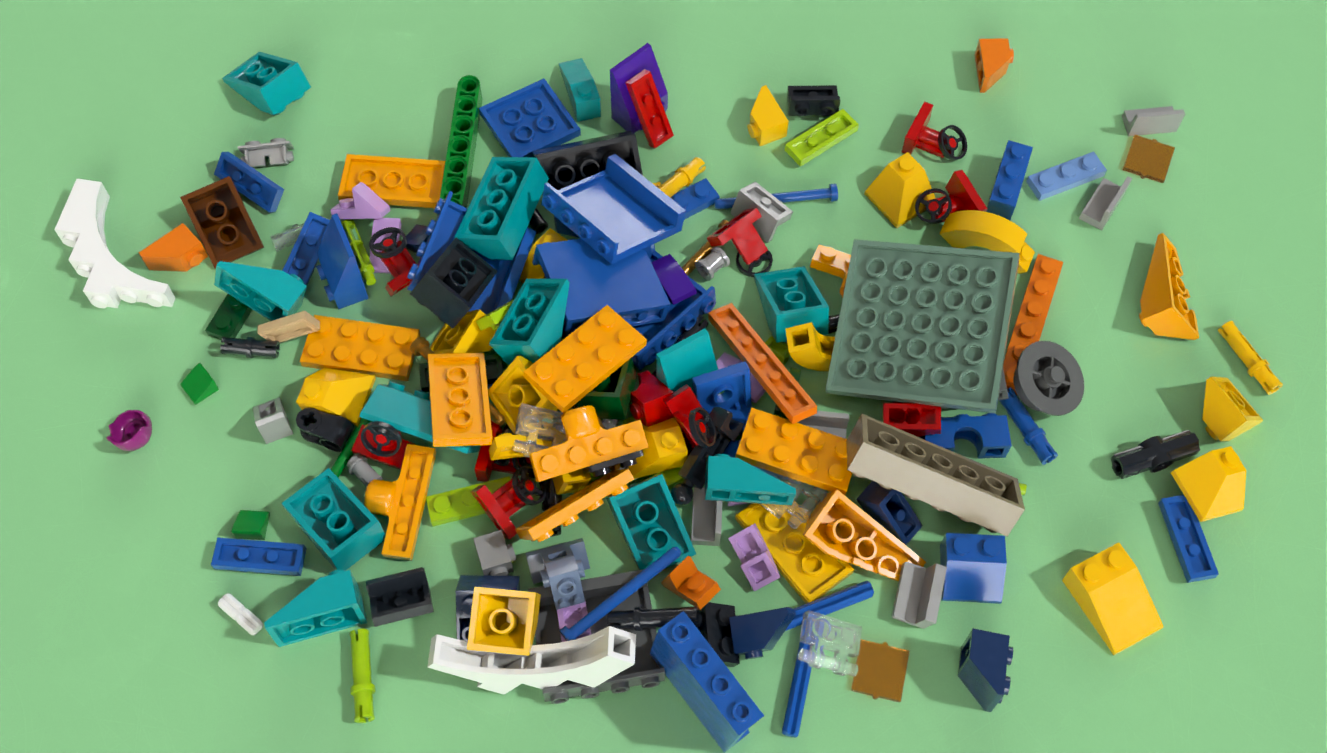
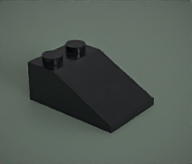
M456 237L411 291L410 295L419 304L425 306L438 316L442 322L454 328L471 309L498 271Z

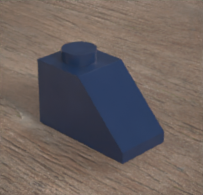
M872 481L856 499L864 512L905 545L923 526L901 492L894 489H885L875 481Z
M784 607L729 617L734 653L745 655L746 660L763 657V652L774 648L796 616L795 609Z

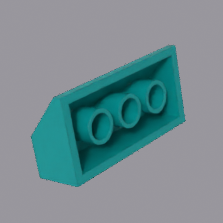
M492 157L454 239L457 237L470 249L489 259L513 260L543 193L544 184L549 179L538 159L533 157Z
M389 381L388 385L378 384L359 417L370 421L388 423L396 430L433 442L430 394L420 390H415L414 394L404 391L405 385ZM481 445L446 447L469 454L479 452Z

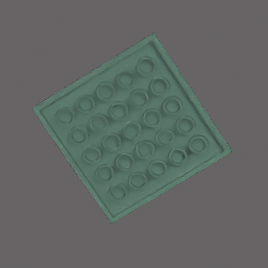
M854 239L825 388L826 393L996 413L1018 272L1019 253Z

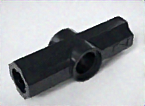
M1190 430L1165 438L1160 436L1148 438L1135 448L1114 454L1111 457L1112 469L1116 476H1119L1121 479L1148 470L1151 473L1159 472L1172 465L1175 461L1198 454L1200 451L1199 439Z

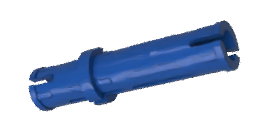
M1011 387L1008 388L1009 399L999 401L1021 431L1026 445L1031 446L1042 465L1052 462L1058 454L1044 436L1046 435L1045 431L1034 422Z

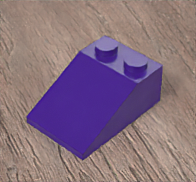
M646 43L610 69L611 118L624 130L632 131L633 133L643 130L625 84L626 81L644 69L650 71L665 112L668 109V92L649 43Z

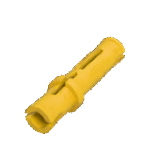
M695 157L685 167H679L674 175L658 188L671 198L681 188L692 184L694 178L705 171L706 166L701 167L705 164L704 161Z
M1233 321L1222 325L1218 332L1248 368V374L1251 377H1255L1268 395L1278 391L1283 384L1269 368L1270 364L1266 359L1263 360Z

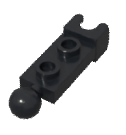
M714 407L709 415L713 420L716 430V441L713 446L707 448L695 445L678 473L684 478V481L676 484L671 491V496L677 505L684 506L692 501L694 495L693 487L700 490L703 488L708 456L723 454L730 440L735 442L744 424L732 419L733 414L730 411L721 407ZM707 425V426H706V427H707V435H706V437H707V441L709 442L710 434H709V428H708V425Z

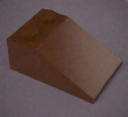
M230 176L180 197L215 269L219 261L231 263L264 248L244 202Z

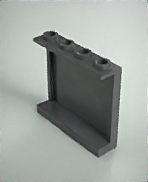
M643 570L581 580L587 612H591ZM648 582L612 611L634 610V607L652 609ZM544 586L529 588L528 592L541 594L538 624L535 632L536 645L562 642L551 588H544ZM607 614L590 627L591 634L610 625L607 624ZM656 627L643 628V631L620 629L636 634L634 665L596 687L566 680L556 687L542 689L545 702L551 701L552 704H560L569 701L570 697L575 696L589 699L599 696V692L611 690L612 693H623L630 690V687L642 685L643 688L658 686L661 681H665V669L660 668L650 655L657 634Z

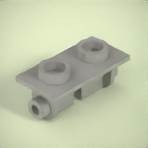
M275 138L270 140L271 143L261 144L259 141L245 142L244 146H238V149L245 155L241 156V160L252 168L266 167L265 157H269L271 166L289 164V161H294L293 151L288 150L294 149V146L284 138Z

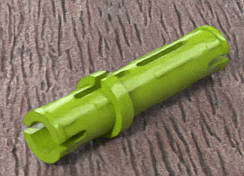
M357 629L358 635L355 630L349 633L351 638L353 686L350 687V694L354 696V721L357 723H367L366 718H368L369 722L375 719L372 695L375 693V685L372 684L369 630Z

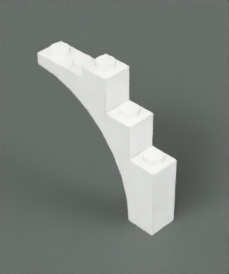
M76 179L54 230L63 244L73 247L69 261L77 274L88 278L83 292L91 304L98 308H118L122 299L128 303L141 302L148 303L154 307H172L176 298L168 284L148 280L131 272L110 253L104 232L105 212L110 196L102 182Z
M608 626L594 634L576 640L555 644L532 645L530 656L467 650L468 641L436 634L431 638L427 668L477 681V687L500 694H506L520 684L545 689L556 687L566 680L596 687L635 664L636 634Z

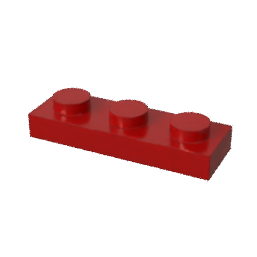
M644 69L626 81L625 84L648 144L655 149L673 137L674 134L652 74Z

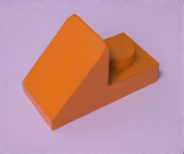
M689 555L661 582L668 590L693 606H698L699 610L721 590L716 581L698 571Z

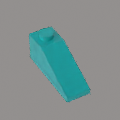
M583 59L559 63V69L577 122L601 117L600 96L595 81Z
M726 454L708 456L705 471V500L792 506L796 495V488L739 458L730 457Z

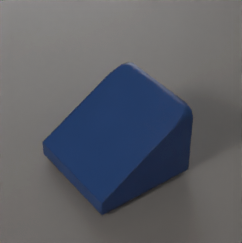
M418 224L414 226L406 235V248L417 253L421 242H427L429 235L425 234L427 226Z

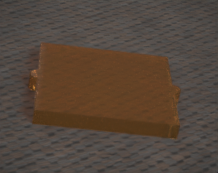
M1134 135L1123 170L1139 175L1142 179L1148 178L1164 183L1175 147L1157 142L1156 139L1150 140Z
M861 639L851 691L870 695L874 700L883 698L901 702L909 650L888 646L887 642L879 644Z

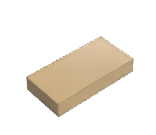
M305 310L258 325V334L268 341L276 340L279 343L320 330V321Z

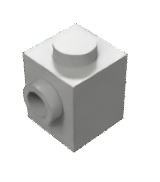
M502 530L473 538L484 575L507 576L508 573L514 572L511 562L516 560L512 543L506 545Z

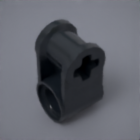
M305 408L296 417V424L300 429L303 439L335 452H342L354 429V424L346 418L331 415L315 408Z

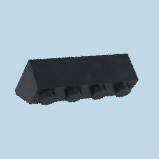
M632 131L532 151L533 158L538 159L549 178L547 182L556 190L606 170L607 159L614 154L618 155L643 175L636 135Z

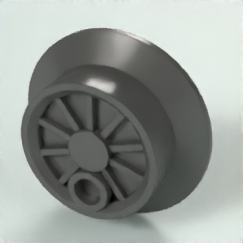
M1038 341L1027 346L1020 354L1013 382L1018 397L1026 406L1052 416L1065 415L1077 408L1084 394V378L1078 362L1068 350L1054 342Z

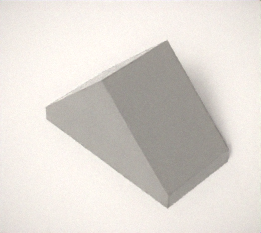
M280 397L253 407L256 426L266 444L293 434Z

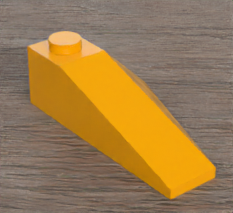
M1161 233L1157 237L1140 299L1141 312L1139 313V318L1143 326L1149 327L1155 335L1196 340L1199 338L1197 318L1194 310H1189L1185 300L1190 298V294L1180 278L1184 274L1178 253L1165 234Z
M837 489L824 494L808 517L803 536L829 556L898 582L903 563L910 562L924 567L926 561Z

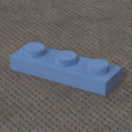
M1093 151L1030 175L1026 182L1037 199L1041 201L1105 176L1107 169Z

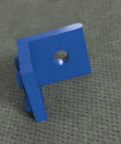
M746 361L693 377L694 395L702 408L709 414L714 407H721L730 411L733 414L732 419L744 424L739 433L742 436L752 408L750 368ZM741 439L735 442L730 440L723 454L735 458Z

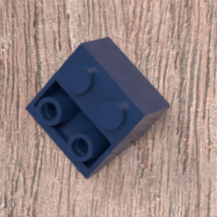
M460 575L455 590L458 640L468 641L474 587L520 591V576Z
M972 628L961 646L958 677L984 711L992 712L998 703L1001 704L1003 696L1009 693L1011 679L1009 676H1006L1007 665H1011L1013 647L1009 646V635Z

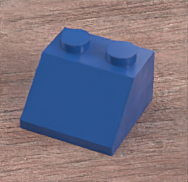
M946 533L940 544V565L947 567L942 601L1001 604L1007 566L1005 536Z

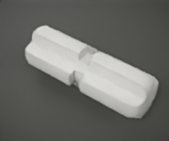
M226 593L218 601V606L251 635H256L263 628L261 620L230 593Z

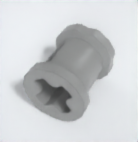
M718 246L711 249V253L703 260L699 259L695 262L698 273L708 281L714 278V273L719 269L730 265L729 257Z

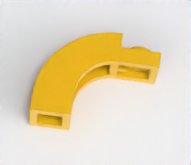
M965 210L951 213L946 218L940 231V235L953 248L978 246L992 251L1019 253L1018 274L1028 271L1035 253L1025 242L1027 233L1021 227L1004 217L989 212Z
M812 322L786 328L788 351L791 358L805 368L829 372L835 337L818 333Z
M519 424L515 435L504 433L494 437L489 448L491 460L515 457L530 458L529 453L561 444L566 440V436L543 425ZM579 469L553 477L552 479L556 494L559 495L579 491L588 485L591 477L590 473L584 474L583 470Z

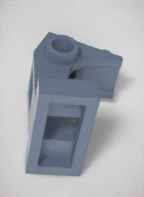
M582 538L525 553L533 584L543 581L544 588H551L556 610L585 602L580 578L585 577L584 570L590 569Z

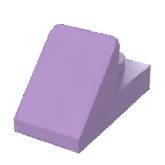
M363 182L352 188L353 198L342 199L339 201V204L331 209V215L338 214L339 219L382 218L390 212V206Z

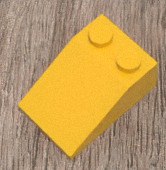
M1120 542L1073 566L1062 579L1113 655L1118 654L1164 627L1137 566Z

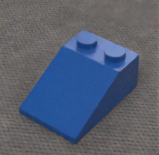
M334 214L331 216L317 252L320 264L316 268L321 281L327 279L329 284L324 286L329 302L335 300L339 310L367 300L369 297L339 216Z

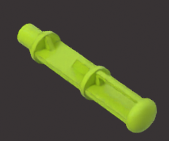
M346 219L341 224L344 231L349 234L351 239L350 245L355 258H359L362 267L359 269L361 276L364 278L366 285H373L376 283L373 274L375 269L369 259L355 222L351 219ZM353 228H355L359 240H356L352 231Z

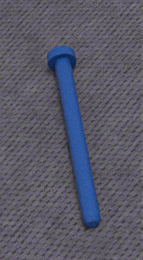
M836 183L829 184V188L772 194L782 203L830 198V202L838 201ZM736 197L715 200V208H733Z
M672 547L568 629L564 626L560 629L561 635L566 641L576 640L587 629L679 558L681 555L680 549Z

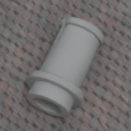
M357 454L348 461L346 465L349 468L348 472L351 475L355 474L366 488L371 480H382L383 478L367 463V458Z

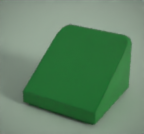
M198 363L180 384L195 405L219 390L215 381L201 363Z
M240 510L231 532L238 539L265 540L270 512Z

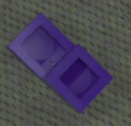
M670 254L651 262L668 300L673 305L697 294L694 285L684 270Z

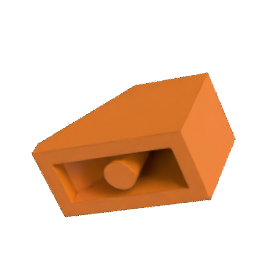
M1008 38L979 39L974 56L980 93H985L1006 74L1009 63H1013L1014 51L1009 46Z
M184 223L139 252L146 267L153 271L187 272L208 257L202 243Z

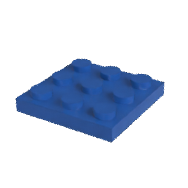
M544 78L479 108L481 117L508 157H533L532 151L558 146L581 136V129Z

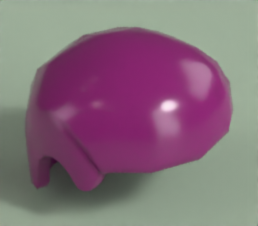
M127 410L118 415L112 424H109L110 436L106 438L123 451H135L144 447L149 442L152 435L151 419L140 410Z

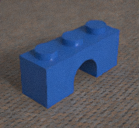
M1008 140L986 212L1011 220L1033 147Z
M987 413L982 416L959 414L954 417H941V434L919 437L952 452L955 449V440L966 439L974 444L978 459L1006 458L1012 446L1007 415H997L995 413Z

